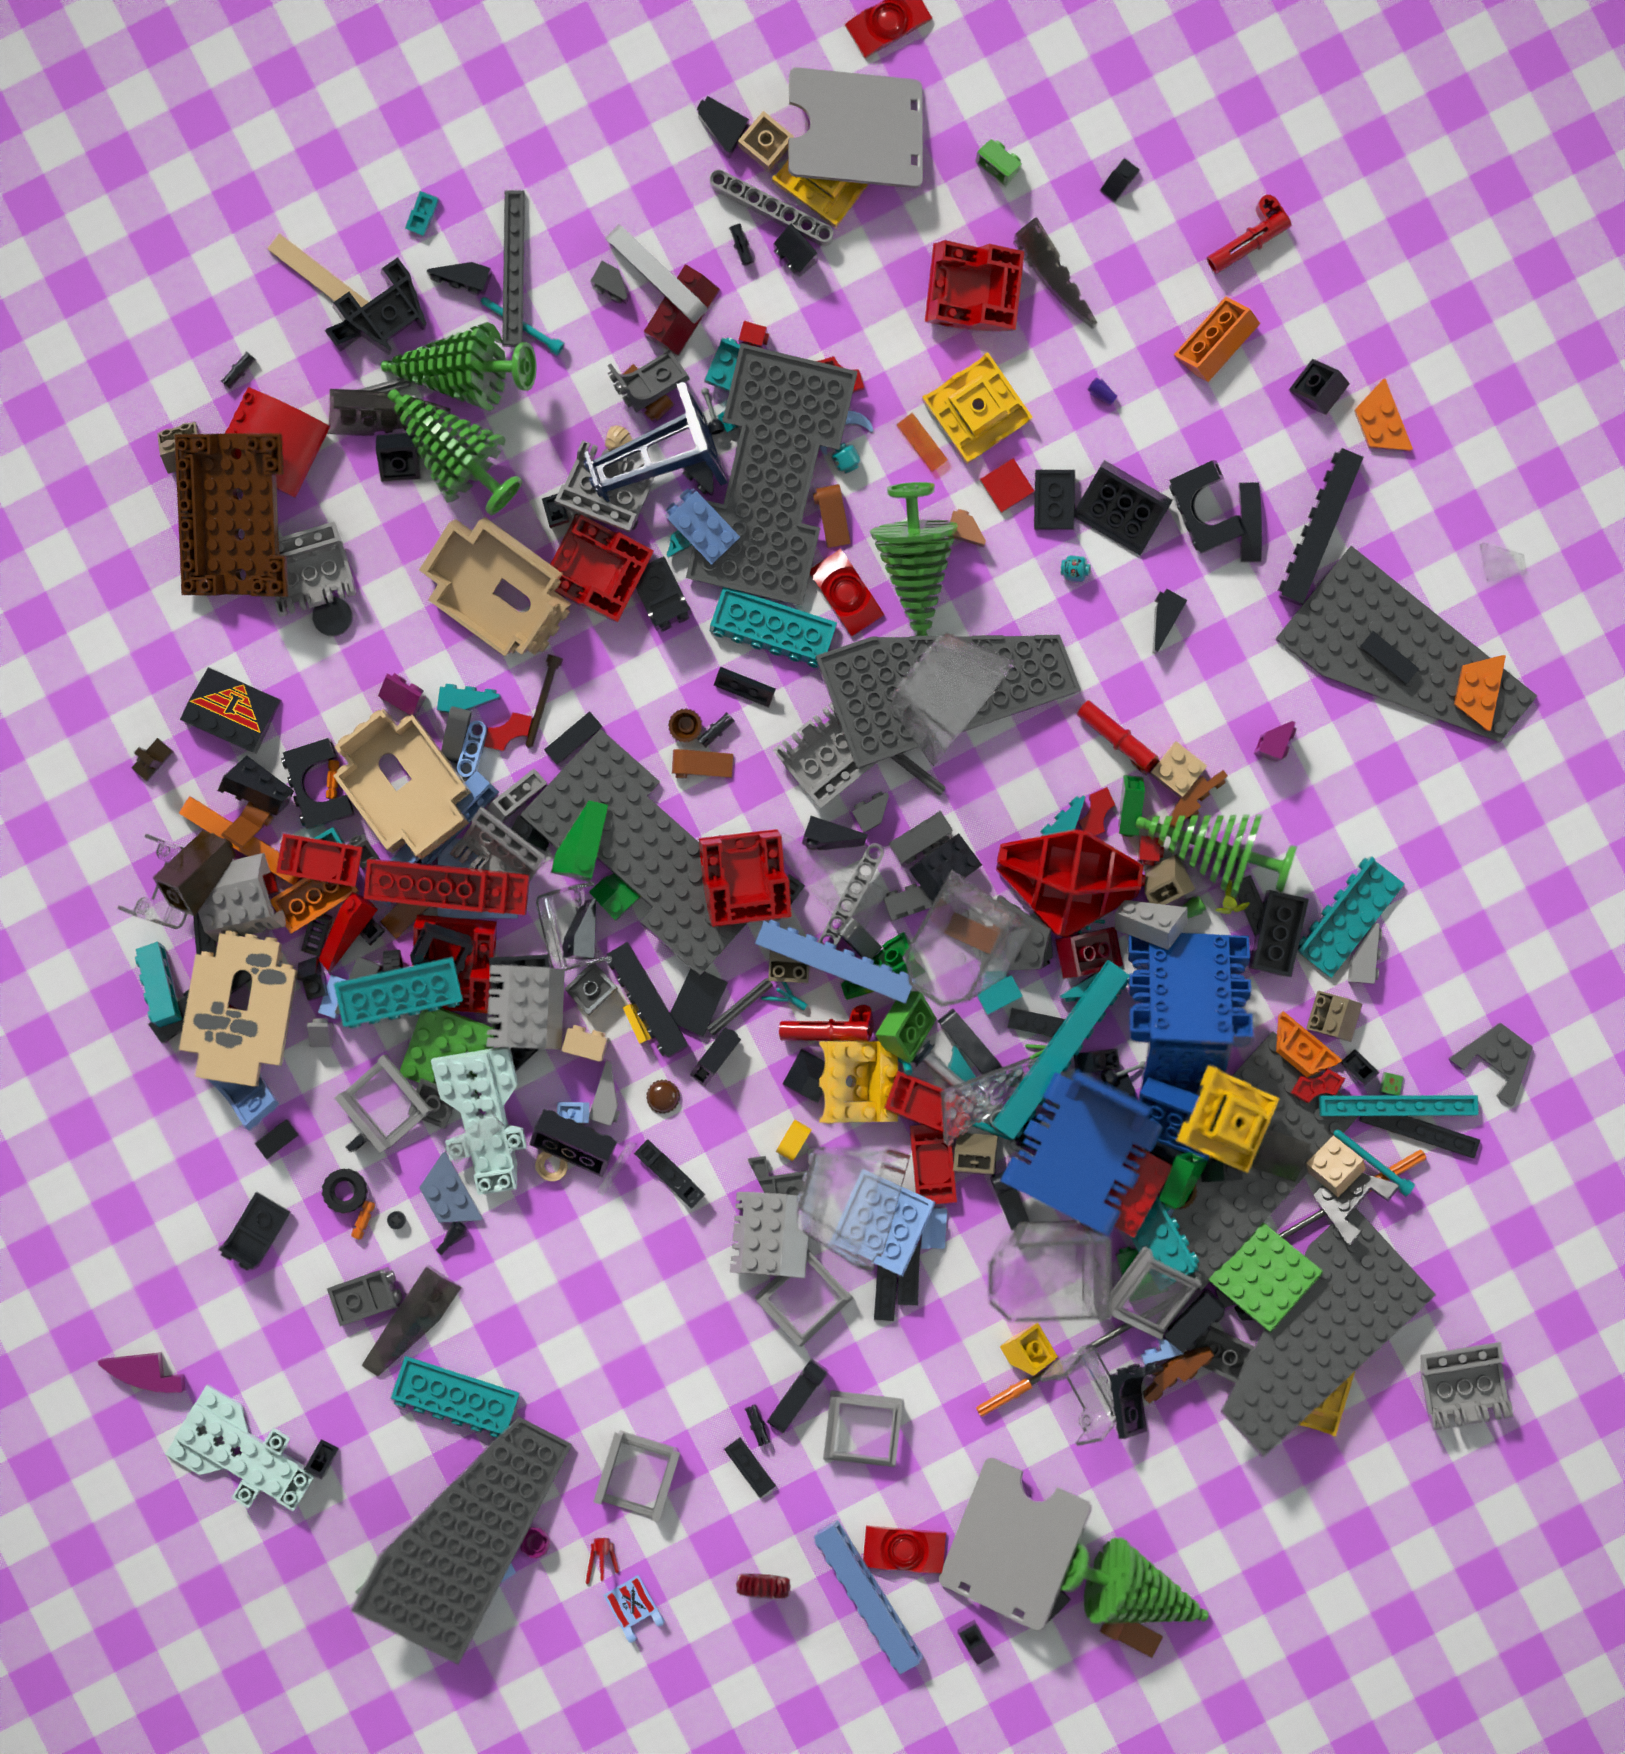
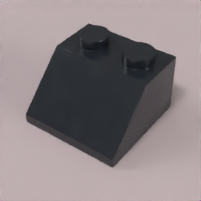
M792 223L773 243L774 254L780 260L784 259L788 263L787 268L793 275L797 274L801 277L818 262V253Z
M1312 359L1289 388V391L1312 409L1326 415L1350 383L1339 370Z
M408 433L376 436V455L381 482L421 479L419 447L416 448L412 442V438L414 439L416 434L412 437H409Z

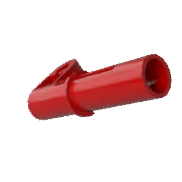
M1263 196L1256 206V213L1262 221L1253 228L1248 227L1244 234L1206 257L1208 265L1214 273L1221 272L1255 249L1260 250L1263 244L1292 227L1290 218L1274 196ZM1264 205H1265V206H1268V205H1269L1271 208H1270V209H1269V208H1266V209H1265L1263 206H1264ZM1273 211H1276V212H1277V213H1275L1274 215H1272L1271 217H1269V218L1267 217V215H1268L1269 212H1270V213H1272ZM1252 240L1251 242H1249L1248 244H1246L1245 246L1241 247L1240 249H1238L1237 251H1235V252H1233V253L1231 254L1232 251H1234L1235 249L1239 248L1240 246H1242V245L1245 244L1246 242Z
M1090 700L1086 701L1077 712L1079 718L1113 744L1115 750H1120L1130 759L1132 765L1142 774L1147 776L1160 761L1153 751L1131 735L1129 729L1125 730Z
M868 1005L856 1006L851 1012L849 1021H835L834 1019H829V1021H781L779 1037L781 1041H870L874 1029L872 1009Z

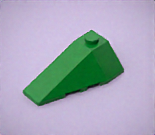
M590 800L587 802L556 851L551 873L586 882L591 881L608 805Z
M614 873L603 878L589 891L615 921L641 898Z
M905 932L888 940L882 945L883 949L872 959L874 960L873 964L881 967L884 964L892 967V972L900 974L902 971L912 975L911 980L924 973L921 960ZM847 980L841 983L846 1000L875 992Z

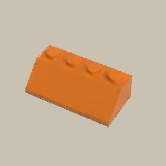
M1225 296L1174 353V357L1194 375L1209 382L1261 323L1251 309Z
M304 878L270 899V903L276 912L283 910L286 920L285 926L289 933L292 934L345 901L352 891L357 893L359 890L357 886L352 887Z

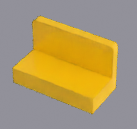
M636 1003L623 1007L639 1044L651 1039L647 1031L649 1025L646 1020L642 1022L637 1014L639 1008Z

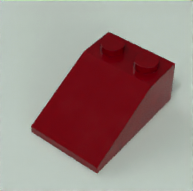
M1115 927L1055 939L1063 978L1080 977L1099 972L1107 960L1118 967L1123 966Z

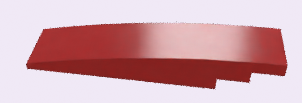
M367 859L364 899L474 912L526 915L530 875Z

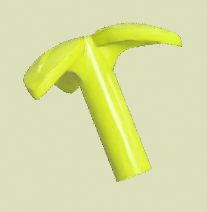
M1231 880L1228 881L1225 891L1224 908H1216V912L1222 914H1231V911L1240 912L1250 904L1246 902L1237 905L1236 900L1231 896L1233 888Z

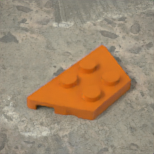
M1384 378L1354 410L1368 448L1412 451L1411 442L1386 378Z
M1506 655L1466 664L1461 667L1454 706L1465 712L1469 718L1479 723L1486 731H1491Z
M1282 1011L1278 1015L1276 1052L1306 1077L1312 1076L1334 1067L1342 1061L1339 1056L1287 1013Z

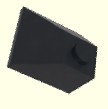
M801 1049L783 1084L818 1103L824 1093L821 1086H819V1078L824 1073L825 1061Z

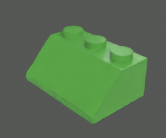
M910 991L906 1003L895 1000L876 1033L884 1049L907 1063H912L937 1019L922 992Z

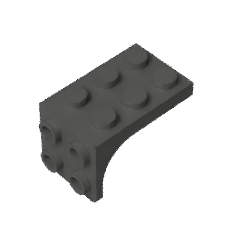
M670 350L629 374H618L611 363L607 365L610 370L607 373L613 383L616 382L613 385L619 395H624L622 399L628 408L632 407L635 412L640 411L677 388V384L690 380L688 374Z
M389 1267L327 1288L339 1326L392 1308L395 1309L401 1305L400 1301L403 1300L400 1289L396 1290L394 1284L396 1277L393 1270H389Z

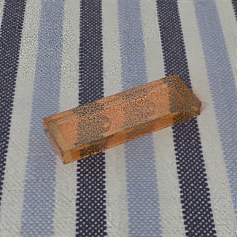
M913 413L896 424L931 472H934L948 461L947 457Z

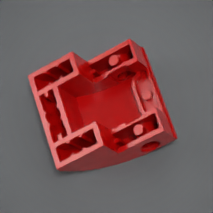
M947 240L933 243L924 322L979 331L1016 330L1025 251L994 244L975 247Z
M248 387L225 433L282 434L284 475H276L277 490L296 498L331 426L283 401ZM238 448L235 451L237 459L241 457V451Z
M575 514L550 563L551 566L562 573L559 579L561 584L555 592L594 613L618 622L654 550L620 532H613L582 514Z
M778 829L699 838L703 887L712 927L792 917L789 878L784 872L782 835Z
M417 915L413 930V947L425 922L469 935L473 944V951L465 960V968L458 975L463 1001L458 1006L448 1007L447 1004L440 1007L451 1011L488 1014L489 997H491V994H489V990H491L489 958L496 956L497 921ZM433 938L424 957L436 961L453 957L455 962L461 946Z
M1132 1144L1131 1147L1146 1155L1144 1158H1140L1129 1151L1126 1159L1138 1163L1140 1167L1136 1169L1124 1162L1122 1166L1140 1176L1133 1189L1114 1180V1184L1127 1190L1125 1195L1110 1188L1107 1194L1119 1199L1122 1202L1120 1206L1107 1199L1103 1203L1121 1212L1114 1227L1135 1237L1166 1181L1172 1166Z

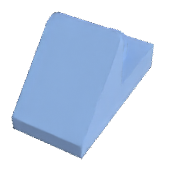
M557 1102V1113L559 1116L573 1119L577 1123H589V1103Z
M1157 1338L1160 1349L1157 1350L1156 1347L1146 1349L1145 1353L1141 1354L1143 1363L1147 1364L1182 1355L1183 1353L1165 1338H1162V1340Z

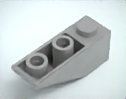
M1380 924L1372 925L1349 961L1348 982L1375 984V980H1378L1379 968H1376V962L1380 960L1381 949L1378 948V940L1382 939V928H1379Z

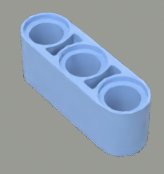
M481 721L470 723L457 764L458 773L465 778H469L477 771L483 752L488 728ZM481 725L483 727L482 734L474 735V727ZM471 744L477 745L478 748L477 752L473 755H470L467 751ZM466 763H470L472 766V770L468 774L462 772V767Z

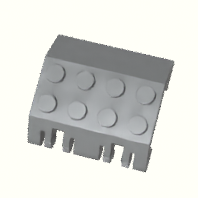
M583 440L577 451L576 461L565 485L562 484L555 503L630 532L639 517L655 477L607 491L610 502H606L603 497L598 496L596 489H593L589 478L592 476L590 472H587L584 465L586 460L584 452H589L591 443ZM596 445L592 446L589 453L593 459L598 450ZM605 449V450L602 452V455L608 453L609 450H606V449ZM627 457L607 466L604 469L606 478H612L632 471L635 461L630 459L626 471L624 469L628 460Z
M335 522L279 537V555L287 556L288 597H275L276 601H274L279 617L288 615L287 608L290 614L295 613L294 603L299 602L302 610L307 609L306 602L309 608L326 604L325 596H327L329 603L333 602L332 592L338 590L337 592L341 599L345 598L344 591H346L348 597L357 595L345 548Z
M832 702L828 706L833 711V714L826 707L822 709L825 716L829 719L828 722L823 724L821 718L815 715L813 719L817 723V727L809 720L797 730L802 739L795 732L791 735L798 744L796 748L792 749L791 745L784 740L782 744L786 748V752L780 745L773 749V752L820 809L876 764L873 763L856 769Z
M480 807L472 819L473 823L463 838L454 846L450 854L457 859L467 847L468 849L459 860L462 864L467 861L472 852L478 855L469 868L475 869L483 859L484 861L478 869L529 874L531 881L546 860V857L483 807Z
M265 853L232 860L198 911L204 932L216 942L219 940V934H225L226 931L237 932V936L242 937L245 934L265 932L266 928L273 930L285 927L286 920L283 910L274 914L262 876L270 872Z
M490 965V974L501 975V977H490V982H503V990H489V994L500 995V997H489L488 1015H499V1018H488V1022L501 1023V1030H487V1035H498V1038H487V1046L561 1050L565 969Z
M737 1192L736 1201H741L742 1203L736 1204L735 1208L743 1210V1216L738 1215L734 1218V1221H739L740 1224H734L732 1241H737L738 1244H732V1248L740 1250L739 1256H731V1261H735L736 1264H730V1273L805 1278L812 1198L787 1194Z
M1501 1342L1421 1355L1420 1373L1427 1413L1433 1431L1442 1429V1423L1445 1429L1450 1427V1421L1447 1416L1449 1414H1453L1457 1427L1462 1426V1420L1464 1425L1482 1423V1417L1484 1422H1488L1490 1416L1487 1408L1491 1407L1497 1420L1502 1419V1415L1504 1419L1513 1417L1512 1404L1507 1398L1502 1368L1504 1357Z

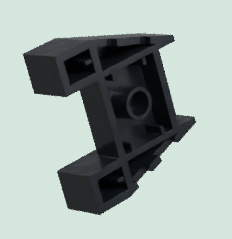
M398 257L381 269V275L390 286L387 290L363 307L358 304L349 291L334 301L332 307L344 324L388 355L392 351V348L387 343L388 340L415 321L422 330H425L427 325L410 273Z

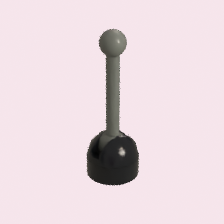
M703 388L701 393L705 396L712 419L708 424V429L712 435H717L724 432L725 427L721 420L715 418L708 395L709 389Z
M1141 1061L1139 1065L1118 1073L1113 1070L1101 1072L1103 1084L1107 1087L1112 1086L1117 1082V1077L1140 1068L1144 1069L1145 1061Z

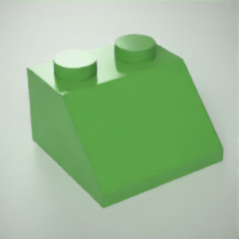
M990 139L978 150L975 162L1004 186H1007L1021 169V159L1014 153H1008L1005 150L1006 147L1000 141L996 140L995 142Z

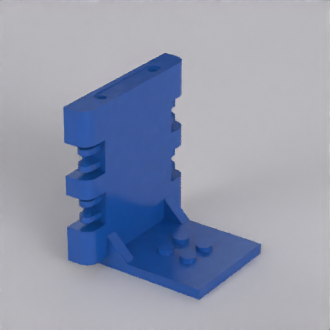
M1181 933L1169 949H1165L1128 935V960L1135 969H1140L1135 970L1133 974L1129 975V995L1133 997L1135 1002H1138L1133 1008H1130L1129 1034L1130 1039L1134 1042L1148 1043L1140 1091L1147 1079L1151 1077L1196 1094L1208 1066L1215 1067L1226 1074L1232 1047H1247L1252 1043V1014H1248L1245 1009L1240 1008L1246 1005V1001L1251 996V980L1245 979L1243 975H1240L1245 971V967L1248 966L1250 960L1249 936Z
M1075 1071L1072 1080L1055 1072L1042 1097L1060 1105V1107L1056 1109L1043 1103L1042 1107L1044 1109L1052 1111L1056 1115L1053 1121L1042 1114L1037 1115L1036 1118L1049 1124V1128L1030 1120L1024 1134L1042 1143L1039 1146L1025 1139L1024 1143L1027 1146L1033 1147L1038 1151L1035 1157L1021 1150L1018 1153L1031 1160V1165L1012 1156L1000 1181L1110 1236L1121 1212L1103 1202L1107 1199L1119 1206L1122 1202L1119 1199L1107 1194L1110 1188H1113L1117 1192L1126 1195L1127 1190L1114 1184V1180L1132 1189L1134 1188L1140 1175L1123 1167L1122 1164L1124 1162L1139 1169L1140 1165L1126 1159L1129 1151L1140 1158H1144L1146 1154L1131 1147L1134 1143L1152 1152L1164 1127L1146 1118L1151 1108L1086 1075Z

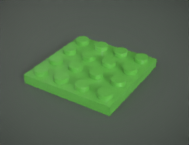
M442 1007L428 1012V1009L421 1010L400 1072L405 1078L419 1083L422 1078L436 1084L431 1064L433 1058L493 1049L494 1047L487 1046V1038H493V1035H487V1030L493 1028ZM471 1070L470 1074L476 1077L477 1073H473Z
M1263 1222L1232 1258L1219 1267L1208 1280L1271 1333L1318 1280L1323 1271Z

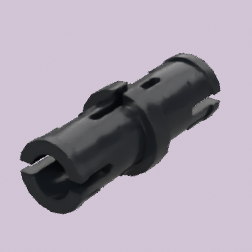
M741 224L729 227L735 243L733 246L738 251L742 266L753 263L754 260L748 247L749 241L744 236Z
M246 351L241 359L231 366L232 369L221 382L231 389L241 376L244 377V372L256 359Z
M726 712L698 738L699 742L707 748L718 736L721 737L723 735L722 732L735 720Z
M754 1404L751 1407L744 1408L751 1424L749 1427L754 1431L758 1446L770 1443L771 1441L764 1427L765 1421H762L757 1405Z

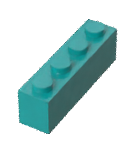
M157 941L135 949L137 954L135 961L141 971L139 979L145 989L143 996L146 1004L149 1006L148 1018L150 1022L158 1027H163L182 1020L165 946Z

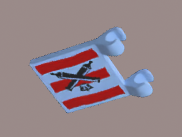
M639 1575L603 1595L629 1643L637 1639L635 1632L631 1628L637 1622L649 1615L652 1616L658 1627L665 1622Z

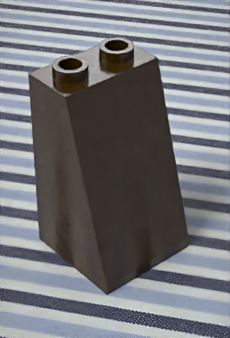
M202 831L152 878L168 905L191 916H195L236 854L232 849V843L225 838L218 837L214 833Z

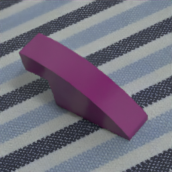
M162 1352L98 1360V1365L109 1374L137 1388L164 1393H176L186 1390L184 1374L164 1376Z

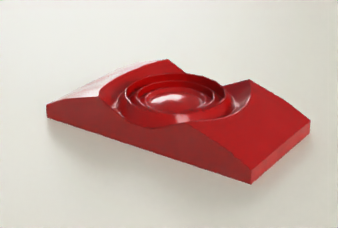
M883 0L845 23V27L865 59L931 21L933 17L922 0Z
M841 549L811 568L810 576L851 637L885 615Z
M283 833L276 873L356 887L363 847Z
M897 1071L883 1109L904 1119L924 1125L934 1131L958 1138L971 1100Z
M924 1125L910 1126L915 1192L936 1202L935 1204L957 1202L951 1136L934 1131Z
M866 1525L863 1560L867 1567L906 1570L919 1573H942L946 1532Z

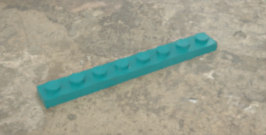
M1478 1095L1319 1096L1320 1116L1479 1115Z

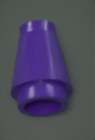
M1097 377L1087 389L1090 395L1109 405L1117 398V395L1105 381Z

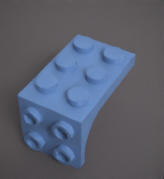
M694 488L691 490L686 489L679 496L681 500L675 504L673 502L666 508L665 511L667 513L664 516L712 565L740 536Z
M261 1074L258 1087L208 1079L230 1103L241 1123L248 1131L257 1126L264 1117L273 1112L279 1105Z

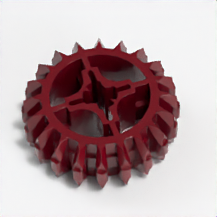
M744 1573L738 1575L736 1581L737 1593L749 1597L783 1599L789 1596L791 1588L789 1578L770 1574Z

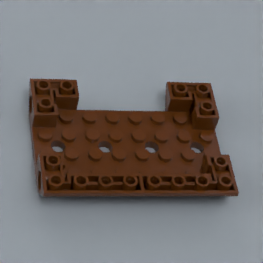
M175 434L181 595L288 597L287 556L279 555L276 475H284L282 434ZM237 448L241 451L240 459H237L235 456ZM238 489H241L243 492L241 500L237 497ZM240 529L245 533L243 540L238 535ZM242 569L246 572L245 580H243L240 576V571Z

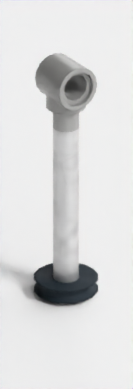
M929 1040L912 1062L916 1064L915 1067L923 1061L961 1095L971 1100V1103L985 1114L984 1118L992 1125L995 1116L1002 1108L996 1104L993 1106L935 1057L930 1052L935 1044L931 1045Z

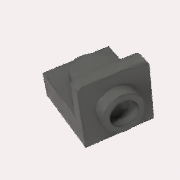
M365 834L354 836L347 844L363 847L360 861L362 869L367 866V859H379Z

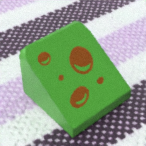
M1383 1072L1379 1091L1397 1096L1400 1095L1404 1076Z

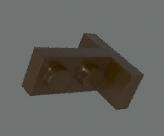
M156 738L147 750L141 747L137 748L134 752L138 756L137 762L132 766V769L143 779L149 781L174 751L159 738Z

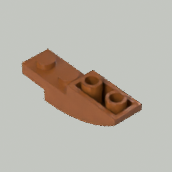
M1224 770L1220 771L1209 781H1206L1201 776L1193 783L1173 808L1170 815L1173 816L1170 827L1175 828L1179 816L1191 819L1192 816L1199 814L1198 809L1201 808V805L1197 800L1203 801L1210 795L1209 790L1213 787L1218 789L1226 783L1224 779L1228 775Z
M1209 1346L1192 1349L1160 1365L1164 1367V1371L1152 1374L1154 1381L1143 1391L1144 1399L1149 1404L1153 1400L1157 1401L1167 1387L1170 1388L1175 1385L1178 1377L1183 1382L1194 1378L1198 1373V1369L1211 1362L1214 1356L1212 1349Z

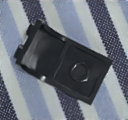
M662 556L648 563L636 586V590L656 631L661 630L663 632L672 627L671 624L676 621L682 623L690 619L689 615L692 614V611L665 557Z
M256 1191L232 1233L224 1244L219 1247L218 1250L222 1252L220 1255L230 1261L232 1259L238 1261V1266L244 1270L249 1271V1269L254 1270L258 1268L291 1211Z
M1157 1363L1145 1364V1367H1140V1364H1132L1125 1368H1118L1116 1373L1109 1375L1114 1403L1113 1410L1116 1417V1430L1119 1439H1126L1147 1432L1141 1385L1145 1376L1164 1371L1163 1366H1157Z

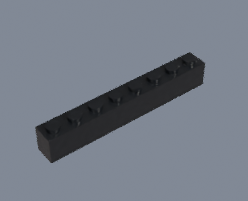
M1341 448L1339 452H1334L1330 462L1333 463L1331 471L1327 470L1323 481L1326 482L1324 488L1319 489L1315 498L1318 500L1316 507L1312 506L1308 515L1310 522L1308 526L1304 525L1300 534L1303 537L1301 544L1297 543L1293 554L1296 555L1294 561H1290L1286 568L1287 578L1282 580L1278 587L1280 598L1299 606L1304 603L1363 461V456Z

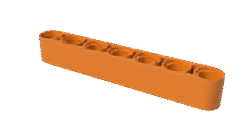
M191 796L188 797L179 811V814L223 839L222 833L233 823ZM255 836L242 849L232 843L233 848L247 857L265 853L270 871L292 885L296 884L300 877L276 873L279 851Z

